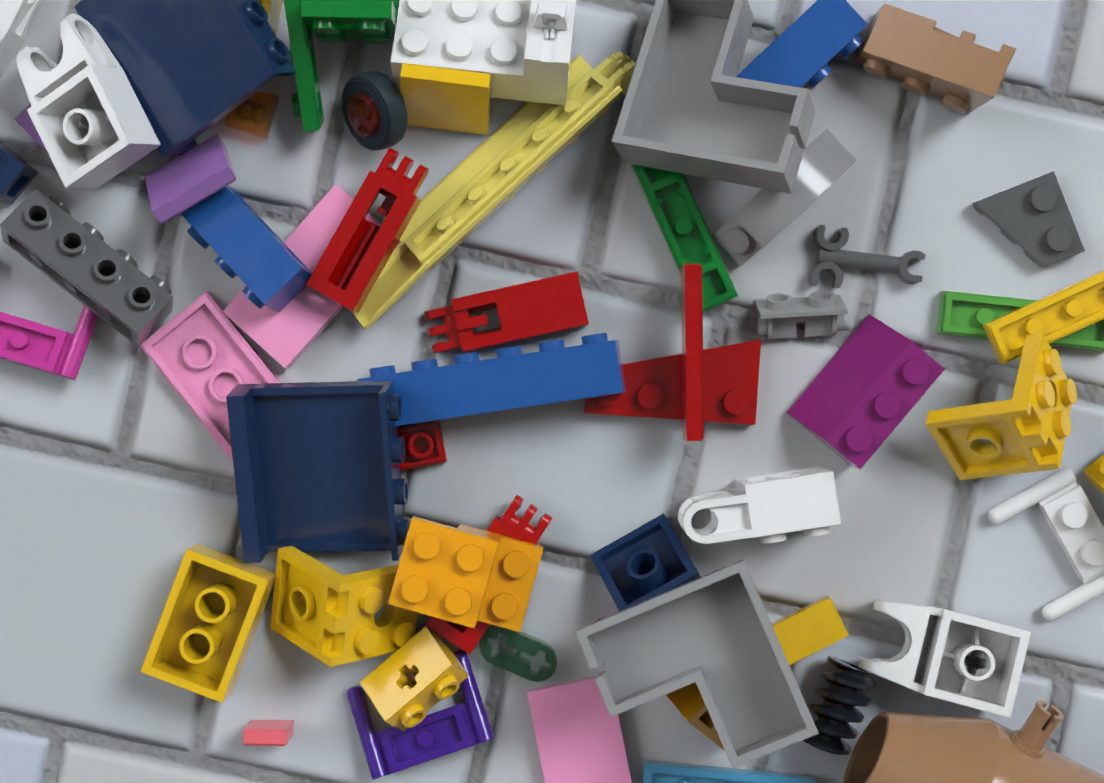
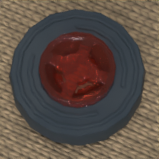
M379 71L363 72L353 76L345 84L342 92V110L345 122L352 136L360 145L369 150H385L393 147L403 139L407 129V111L398 87L387 75Z

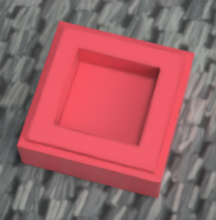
M252 719L243 729V744H246V746H285L294 735V720Z

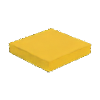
M402 63L400 86L407 111V125L488 135L491 74Z

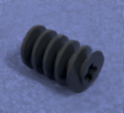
M828 656L827 660L837 669L835 672H822L820 676L830 684V687L815 688L814 692L824 702L823 704L809 703L808 706L818 716L817 720L813 721L819 734L803 741L831 754L849 755L852 750L851 746L843 739H855L858 735L857 730L849 722L861 723L864 719V715L855 706L867 707L871 702L869 697L861 690H875L877 684L868 676L870 673L865 669L842 659Z

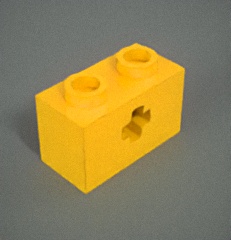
M425 626L366 676L360 684L384 721L405 731L407 728L414 727L422 722L427 715V711L440 700L447 699L455 694L460 687V683L469 674L445 640Z

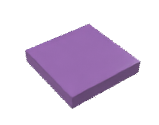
M218 133L144 176L151 210L160 224L174 218L237 179L226 145Z

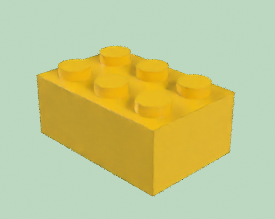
M199 543L187 548L140 672L223 703L234 691L273 588L275 572L251 563H244V560Z

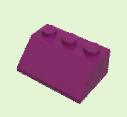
M868 314L786 413L849 466L861 470L945 368L913 341Z

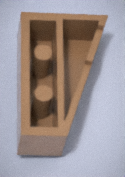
M884 3L876 12L855 58L856 61L864 64L863 69L866 72L880 78H887L888 75L903 81L902 87L907 91L921 96H926L927 93L942 99L941 104L945 108L957 113H965L966 110L972 112L995 97L1016 48L1003 44L998 52L974 43L976 34L963 30L960 37H956L936 28L937 22L935 20Z

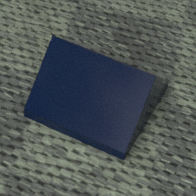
M664 513L590 555L619 611L701 577Z

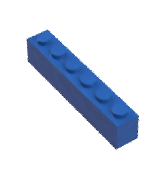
M607 333L581 336L582 345L565 347L564 339L538 343L539 352L522 354L521 346L496 349L497 358L480 360L479 352L453 356L454 364L438 367L437 359L411 362L412 371L396 373L395 365L369 369L370 377L357 379V381L393 380L394 394H400L402 400L401 421H396L397 426L626 392L619 341H608Z

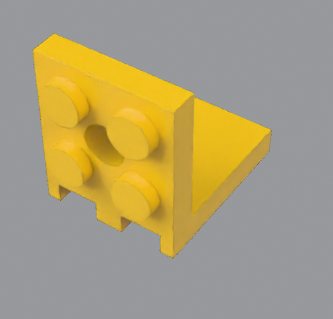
M1044 333L1026 335L1012 399L928 411L925 425L959 480L1060 469L1065 438L1070 436L1071 433L1069 417L1072 404H1075L1077 401V389L1074 381L1071 378L1068 379L1061 367L1060 355L1056 349L1051 348ZM978 439H987L993 443L981 442Z
M293 546L277 549L270 628L329 667L397 651L415 636L418 612L388 604L399 564L342 575ZM384 605V610L379 618L374 620L375 613L381 610V608Z

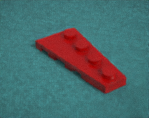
M761 339L703 350L704 421L755 425ZM682 354L622 364L626 392L585 398L584 413L683 420Z

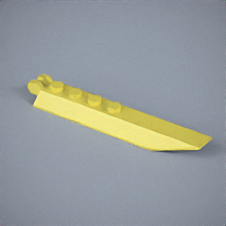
M620 51L614 52V54H610V58H606L594 69L578 54L570 62L566 105L527 101L421 199V203L400 238L401 243L392 252L359 313L351 310L366 330L503 204L509 202L515 193L528 181L542 172L546 165L565 147L572 144L599 116L605 114L622 94H627L636 65L635 62L630 61L631 58L628 55H624Z

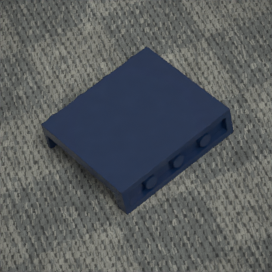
M82 0L74 6L79 16L87 20L97 30L123 68L161 144L157 147V150L162 158L182 155L197 146L196 137L279 76H292L297 72L290 61V52L287 46L274 34L267 21V12L257 0Z
M393 380L238 384L226 396L244 563H261L267 553L277 552L278 548L293 546L302 552L391 551L392 561H399L409 530L410 520L404 519L403 505H406L408 502V482L406 478L400 477L399 464L404 463L405 441L403 437H397L396 421H401L402 400L400 394H394Z

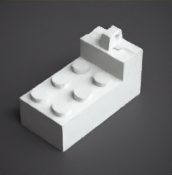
M400 0L391 55L393 82L397 87L401 88L400 73L402 63L491 74V98L566 105L577 0Z

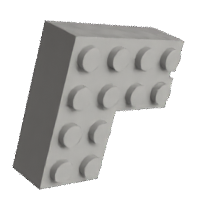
M748 0L655 1L612 138V143L624 163L792 194L802 160L800 148L805 149L815 109L809 89L737 77L754 21Z
M743 559L575 631L590 669L593 670L600 667L602 663L604 664L606 671L599 673L595 681L610 717L696 682L732 769L819 734Z

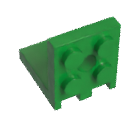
M301 0V18L315 38L322 42L343 43L346 42V37H349L351 40L384 44L389 42V38H392L394 41L400 0Z

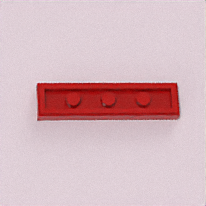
M684 264L681 266L683 440L702 441L704 439L702 266L700 264Z

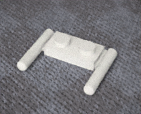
M1065 467L990 509L988 512L989 520L993 524L999 525L1039 503L1038 506L1078 578L1082 580L1083 584L1043 606L1042 615L1048 621H1054L1104 593V527L1082 487L1077 484L1076 477L1069 467Z

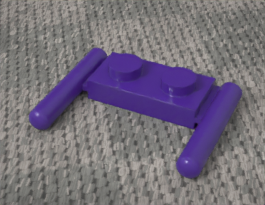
M464 650L454 652V655L469 674L460 683L465 703L426 715L422 722L414 727L407 728L405 731L391 727L376 733L362 687L352 686L347 690V698L372 780L494 739L467 652Z

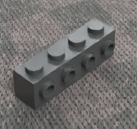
M35 189L0 224L4 243L135 346L139 347L172 312L173 296L168 285L154 275L149 278L137 268L138 264L124 250L118 249L115 251L103 242L104 237L94 226L87 222L80 224L70 216L68 207L57 197L51 195L47 198L39 190Z

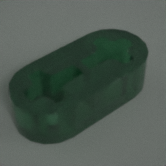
M491 625L480 639V653L486 661L534 682L545 681L556 671L557 656L553 647L547 642L527 633ZM499 633L506 636V644L517 649L516 653L514 654L502 649L499 655L493 654L491 652L492 644L487 642L488 638L496 639ZM539 650L545 652V661L550 664L548 667L540 666L538 671L531 670V661L521 657V652L535 656Z

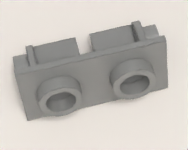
M816 291L811 293L809 297H792L788 294L776 293L768 295L766 299H755V305L760 316L757 319L758 336L765 335L766 339L797 338V323L804 322L805 337L836 336L837 331H844L845 329L843 314H848V310L841 296L835 295L832 292Z

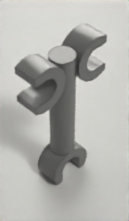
M820 224L814 231V240L819 248L816 257L817 265L809 273L810 285H818L820 272L827 270L833 276L832 288H840L844 278L840 267L895 273L903 282L909 284L922 281L923 276L912 275L907 270L909 260L925 259V254L921 251L913 250L904 253L900 257L840 250L848 241V228L842 227L839 229L838 240L835 243H830L825 239V225Z

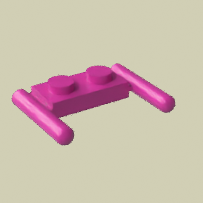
M83 306L74 334H70L60 329L0 312V359L76 381L98 316L86 306Z

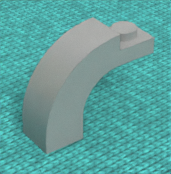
M828 129L801 152L802 160L792 194L761 189L712 235L740 266L745 264L761 248L765 247L856 161Z

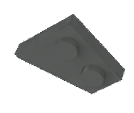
M1054 171L972 203L974 209L979 214H985L1001 229L1000 232L1009 241L1018 244L1024 250L1025 255L1039 268L1085 251Z

